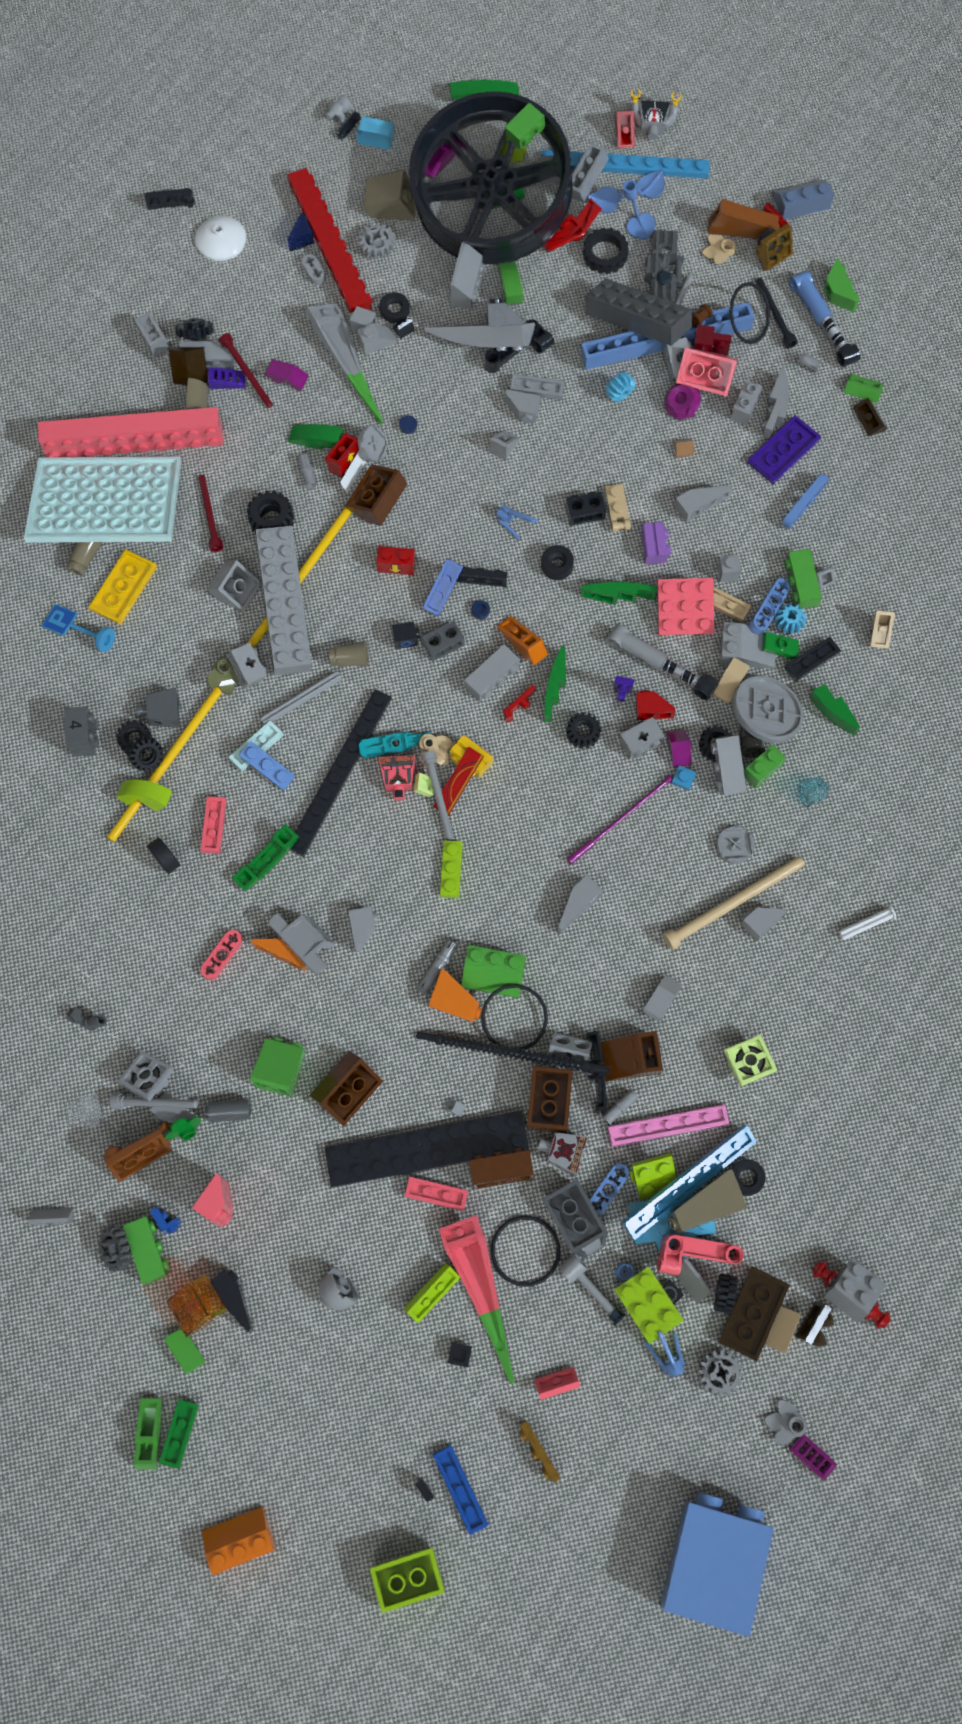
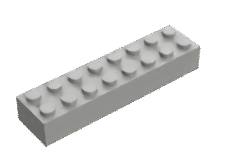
M293 527L256 529V542L274 676L311 672L312 664Z

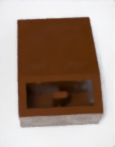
M657 1031L637 1033L601 1042L604 1065L610 1067L609 1075L605 1074L606 1082L662 1074L663 1065Z

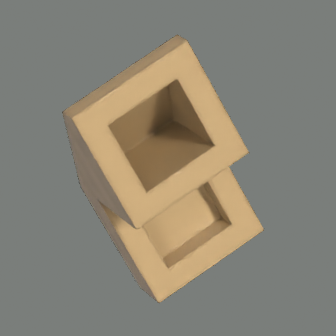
M734 657L723 674L713 696L730 704L736 688L744 679L750 666Z

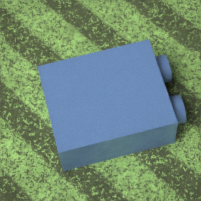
M698 1492L695 1503L684 1501L660 1607L665 1612L750 1637L774 1528L763 1524L764 1511L740 1504L737 1516L721 1511L723 1499Z

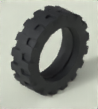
M605 227L601 228V230L595 229L584 240L583 259L584 261L586 260L585 264L588 267L590 266L592 271L596 270L600 274L603 272L611 274L613 271L615 273L619 268L622 269L624 263L627 262L629 243L626 241V237L621 235V232L618 230L615 231L613 228L606 229ZM610 242L619 248L620 253L613 259L604 260L596 257L592 252V248L598 243Z

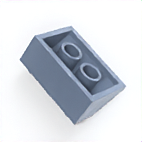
M821 179L772 191L777 209L784 219L828 210L831 208L834 198L829 182Z

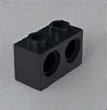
M589 492L586 495H573L566 498L565 508L570 526L605 519L606 508L602 492Z

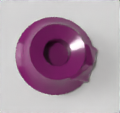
M682 384L672 386L667 391L664 399L667 413L679 419V421L695 417V413L701 403L699 390Z

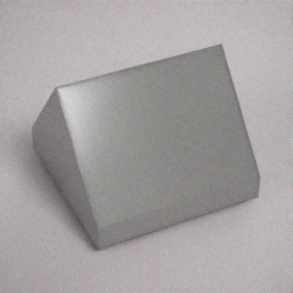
M833 566L816 572L820 589L836 583Z

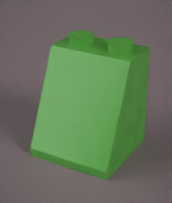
M266 1038L249 1081L255 1088L293 1097L306 1054L305 1049L296 1042L286 1044L280 1038Z

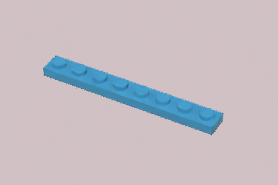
M743 1124L621 1221L629 1236L634 1240L754 1145L757 1141L749 1127Z

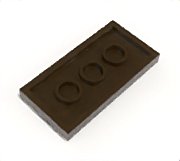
M751 1266L718 1343L757 1362L790 1284Z

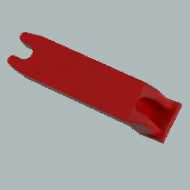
M531 685L509 707L503 709L506 723L513 720L512 713L518 707L522 706L526 710L531 705L527 699L536 691L534 685Z

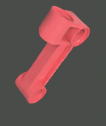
M666 1234L661 1241L657 1272L678 1276L682 1268V1255L738 1264L743 1260L744 1253L739 1246ZM675 1238L676 1247L670 1249L669 1241ZM731 1249H734L736 1252L733 1259H729L728 1256Z

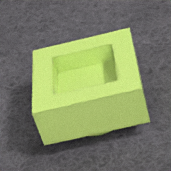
M420 772L415 775V793L429 798L434 795L430 776Z

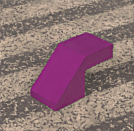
M275 359L270 361L265 375L277 384L285 381L297 391L303 389L309 377L308 374L296 365Z

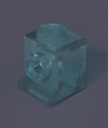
M818 776L800 782L797 795L805 807L808 808L811 804L827 799L829 786Z

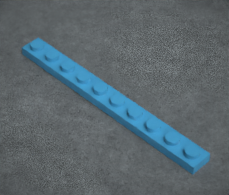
M542 149V157L545 155L554 156L552 150ZM570 151L571 170L576 169L585 152ZM607 154L608 161L602 172L642 175L663 170V176L708 179L710 160Z

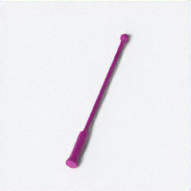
M667 776L665 778V781H663L659 786H657L642 800H640L631 809L624 813L620 818H618L614 823L607 827L597 837H595L593 840L587 841L572 855L568 856L566 860L571 865H573L576 860H578L582 855H584L593 846H595L596 841L603 837L607 832H609L613 827L620 823L624 818H626L630 813L637 809L647 799L654 795L664 785H666L667 783H671L673 780L672 776Z

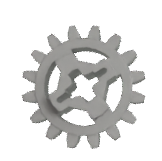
M377 222L376 226L370 223L369 228L364 226L365 231L361 230L360 236H358L359 248L362 249L363 254L368 252V257L374 255L375 259H377L378 255L384 258L385 253L390 255V250L393 251L394 245H396L395 233L392 232L391 227L386 229V224L380 226L379 222Z
M720 1350L719 1355L712 1351V1357L705 1355L704 1357L707 1362H700L703 1370L698 1371L699 1374H703L699 1382L706 1383L703 1387L704 1390L710 1388L711 1395H714L717 1391L718 1397H722L723 1392L727 1396H731V1389L737 1392L736 1385L743 1384L739 1377H744V1374L739 1372L743 1365L736 1364L739 1358L732 1359L731 1352L724 1355V1350ZM721 1359L727 1360L732 1366L724 1365ZM712 1363L713 1369L711 1373L707 1374L708 1367ZM719 1367L721 1370L726 1371V1374L723 1375V1380L716 1375L719 1372ZM735 1373L734 1380L730 1385V1376ZM710 1381H717L722 1388L715 1387Z

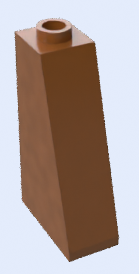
M721 199L708 219L707 233L759 239L767 229L773 228L777 231L780 228V224H778L779 216Z

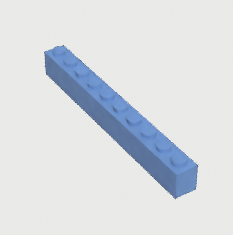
M750 303L733 306L734 323L738 332L752 329L755 316ZM730 307L712 311L713 315L702 322L703 326L715 327L714 333H735L730 321ZM692 324V328L681 338L687 337V341L693 344L697 327ZM630 331L582 343L580 356L585 370L664 351V343Z

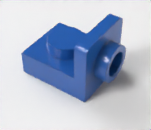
M158 1207L150 1210V1213L164 1234H172L180 1228L179 1225L182 1224L180 1218L177 1217L168 1223L167 1221L170 1218L164 1209L160 1210Z

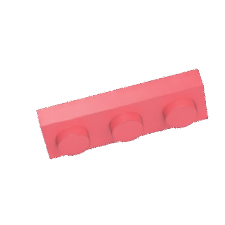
M207 796L201 853L221 854L227 804L226 798Z
M409 1177L404 1197L464 1211L469 1191Z

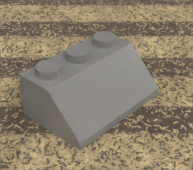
M464 242L461 243L450 285L451 306L471 310L473 303L477 301L478 293L476 290L477 288L480 289V274H484L485 264L482 261V255Z

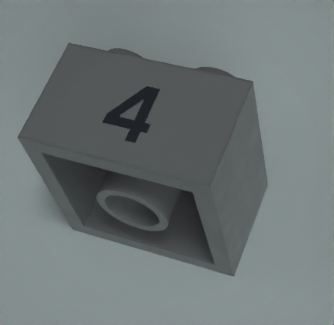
M87 706L64 708L65 744L74 757L96 755V748H99V740L95 732L98 730V721L94 719L93 712H90Z

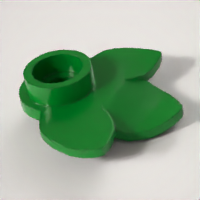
M194 1116L189 1120L179 1118L173 1121L170 1125L171 1131L165 1134L164 1138L172 1140L179 1137L182 1141L194 1138L197 1135V1126L201 1123L200 1117Z

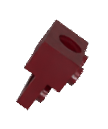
M697 325L693 349L728 356L732 335L714 333L715 327Z

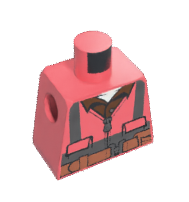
M415 755L379 757L385 790L393 792L394 800H404V791L413 789L416 766Z

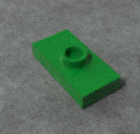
M769 632L763 634L762 651L791 659L798 657L799 640Z

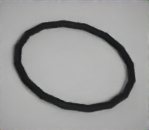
M752 282L742 283L735 289L731 298L729 309L730 321L735 334L742 342L754 344L758 343L765 336L769 327V302L765 292L759 285ZM749 285L755 287L761 293L767 313L766 325L762 334L756 340L751 341L743 338L738 332L733 316L734 300L738 291L744 286Z
M520 984L504 985L493 991L484 1002L481 1012L482 1029L489 1041L494 1045L497 1043L500 1046L501 1044L491 1037L486 1028L485 1012L487 1005L494 995L504 989L519 988L527 990L538 999L544 1013L542 1031L537 1038L526 1046L515 1047V1049L527 1050L537 1044L545 1034L548 1023L547 1007L541 996L530 987Z
M518 1216L507 1220L497 1230L491 1242V1258L495 1270L505 1281L516 1286L532 1287L545 1282L555 1272L560 1261V1243L556 1232L545 1221L534 1216ZM519 1220H533L545 1226L552 1234L556 1244V1260L552 1269L542 1279L531 1283L517 1282L507 1277L499 1268L495 1257V1244L500 1233L509 1224Z

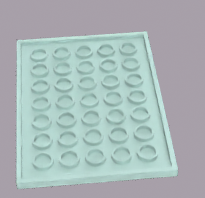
M181 457L38 458L24 534L25 542H172L182 462Z

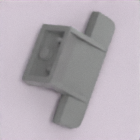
M276 913L269 920L270 928L312 973L318 974L329 967L317 953L323 947L331 949L335 943L311 917L301 915L289 924L279 913Z

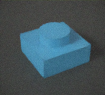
M679 765L671 784L689 791L697 772Z

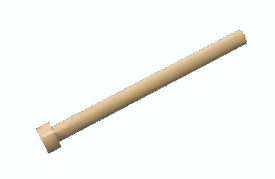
M800 856L794 858L676 931L672 929L662 934L666 945L672 951L681 946L683 939L804 867L803 859Z

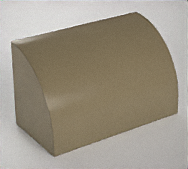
M188 378L186 410L208 408V386L198 379Z

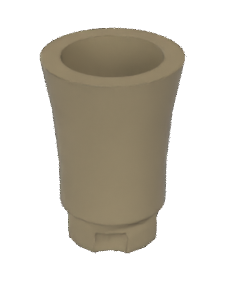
M76 542L68 560L67 569L82 576L95 553L101 547V543Z
M362 641L330 648V665H338L339 667L369 666L367 642Z

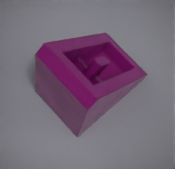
M685 729L666 732L673 768H677L679 765L682 767L691 766V742Z

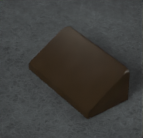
M869 398L853 407L870 437L888 429Z

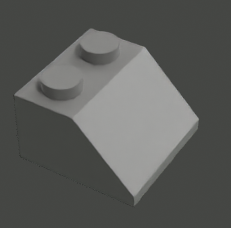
M225 560L207 590L219 601L244 612L262 582L237 560Z

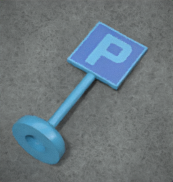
M57 604L54 605L41 627L62 636L71 627L95 637V646L101 652H107L115 640L114 629L103 627L98 633L75 625L73 621L78 613Z

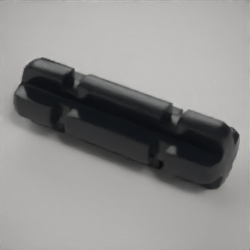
M356 111L336 132L337 138L343 140L347 136L346 134H349L355 127V123L360 121L361 115Z

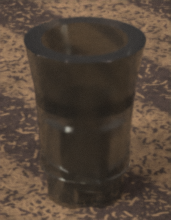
M739 724L741 756L748 758L760 756L766 751L763 740L754 737Z

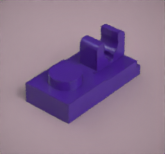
M616 676L614 690L619 691L617 701L624 702L626 693L632 694L634 679Z

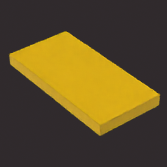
M125 549L89 605V610L121 625L158 567L157 564Z

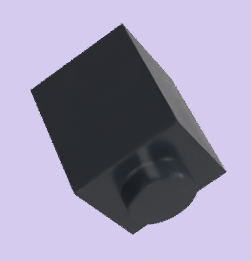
M414 622L392 625L396 649L418 646L417 639H420L419 628H415Z

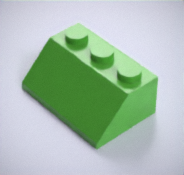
M468 945L461 986L464 989L492 993L504 985H521L526 955ZM504 989L497 995L519 998L521 989Z

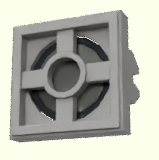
M141 1051L117 1082L120 1086L150 1102L154 1096L163 1095L164 1087L167 1089L169 1086L168 1077L174 1069L148 1053Z

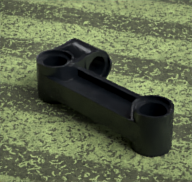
M529 319L525 322L535 323L530 345L537 353L542 354L555 343L551 333L546 331L536 320ZM507 347L505 351H496V348L488 351L485 354L486 371L489 373L498 372L501 366L521 350H513V347Z

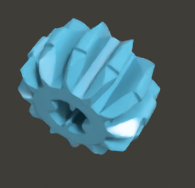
M618 373L612 380H609L605 391L609 398L617 403L632 394V391L635 390L636 382L628 373Z
M791 602L788 606L783 604L781 610L777 611L775 623H778V629L783 628V634L786 631H789L790 635L794 631L799 633L801 628L805 627L807 615L804 614V609H798V604L795 607L792 606Z

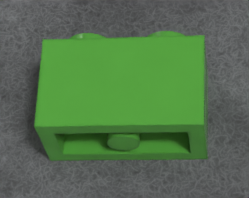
M528 103L505 126L506 137L522 149L532 141V138L537 133L542 132L544 129V115L532 104Z
M774 745L770 746L745 768V779L756 789L783 766L786 757Z

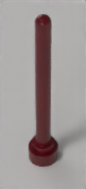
M229 332L223 334L218 339V342L222 347L229 350L265 406L271 408L273 405L271 400L234 347L233 337Z
M199 475L198 479L211 537L208 542L209 550L211 552H219L224 548L223 542L217 535L206 478L204 475Z

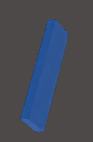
M452 1445L432 1454L469 1535L489 1526Z

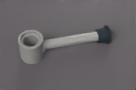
M575 1253L559 1267L562 1274L571 1283L577 1279L609 1314L608 1317L614 1322L613 1326L624 1318L626 1314H622L618 1308L615 1309L585 1276L584 1272L588 1268Z

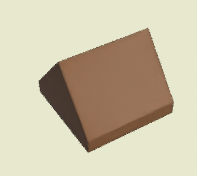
M689 438L673 441L677 458L694 455V440Z

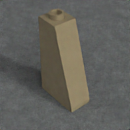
M730 1169L721 1174L669 1214V1225L675 1231V1234L735 1214L747 1208L733 1170Z

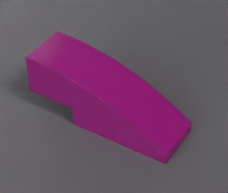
M451 137L454 140V142L458 145V147L461 148L462 146L458 143V141L454 137ZM444 144L436 151L427 166L425 175L434 178L451 162L456 155L451 146Z

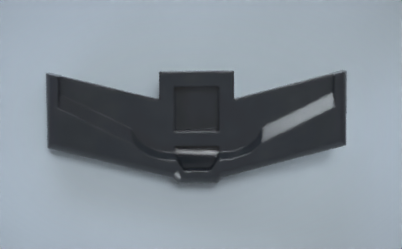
M599 1031L587 1032L586 1038H590V1041L593 1042L591 1047L593 1060L591 1063L605 1066ZM589 1071L586 1073L587 1079L590 1078V1084H596L597 1107L594 1109V1113H603L607 1109L605 1074Z

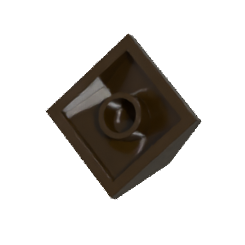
M204 347L169 348L174 384L187 386L188 378L198 379L204 383L208 382Z

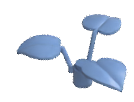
M663 170L643 176L638 180L637 184L634 180L625 181L623 190L620 191V196L614 187H604L589 194V199L592 198L602 208V213H611L617 209V202H620L624 195L627 200L633 202L636 217L628 221L627 230L629 234L639 239L650 238L655 230V220L649 213H643L639 216L635 198L638 193L641 196L645 194L647 198L660 196L665 186Z

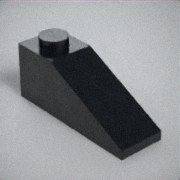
M223 1269L206 1288L243 1328L251 1333L253 1326L242 1287L237 1281L240 1278L233 1270L228 1272L226 1269Z

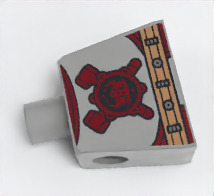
M555 1133L553 1142L541 1138L538 1150L549 1153L547 1163L576 1177L588 1137Z

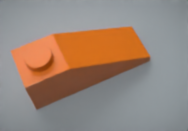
M512 616L497 626L498 630L523 658L532 665L537 664L548 656L543 640Z
M253 939L251 941L254 948L304 972L306 971L307 966L282 939Z

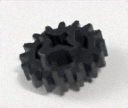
M189 318L175 326L176 336L179 338L183 337L186 340L198 341L201 338H205L206 335L214 333L213 322L206 321L203 318Z

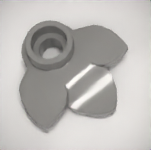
M784 1400L778 1401V1413L770 1414L764 1419L768 1428L776 1432L774 1441L778 1444H789L794 1437L804 1435L807 1430V1423L803 1417L798 1415L796 1407ZM794 1422L799 1424L798 1430L793 1429L792 1424Z

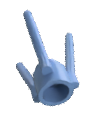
M502 505L496 517L500 519L499 523L517 540H520V537L507 522H512L516 516L531 523H538L537 519Z
M658 1331L661 1343L668 1356L665 1363L648 1341L644 1340V1344L659 1363L663 1372H668L670 1378L685 1371L683 1367L685 1362L682 1358L676 1332L673 1333L677 1357L672 1356L662 1332Z

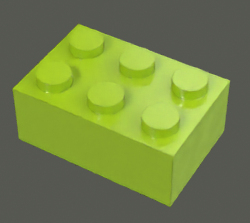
M649 1267L614 1289L649 1344L659 1338L658 1331H661L664 1335L684 1321Z
M433 1546L370 1567L381 1613L445 1593L444 1583Z

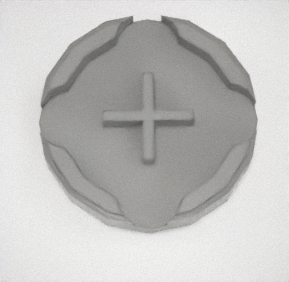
M369 425L362 428L359 432L358 447L362 456L369 462L380 461L386 455L387 444H385L384 440L386 437L378 426Z
M740 826L725 828L719 834L716 841V849L719 856L728 863L733 864L743 863L748 860L755 846L751 833Z

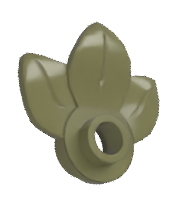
M218 659L207 677L210 688L218 686L227 695H231L235 682H239L231 663L226 659ZM219 666H223L225 671L220 670Z

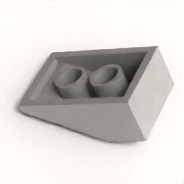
M724 622L721 629L719 665L729 666L735 657L752 668L775 669L776 655L762 651L763 634L769 631L755 634L750 630L749 625Z

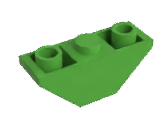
M836 259L826 278L823 289L831 304L854 312L859 303V296L853 289L852 281L846 274L845 266L842 265L840 259Z

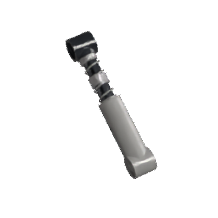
M616 624L606 638L607 644L612 648L623 650L658 671L665 670L667 674L671 673L672 677L678 680L681 679V682L688 683V686L693 688L694 694L703 700H709L718 686L717 680L707 674L699 676L698 674H693V671L689 672L686 667L681 664L679 665V663L675 664L672 662V659L669 660V655L631 634L621 624Z

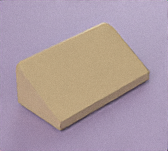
M781 1306L765 1345L785 1354L801 1314Z

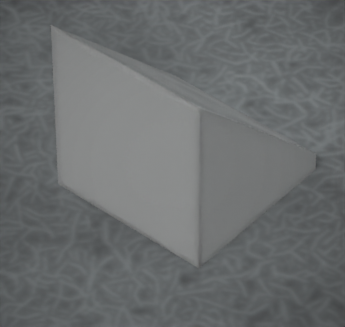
M449 1098L444 1110L461 1117L466 1106L457 1100Z

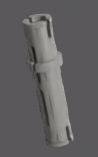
M447 940L440 953L436 954L435 961L416 987L418 991L423 992L425 995L428 994L441 969L450 963L449 959L456 948H458L457 944Z

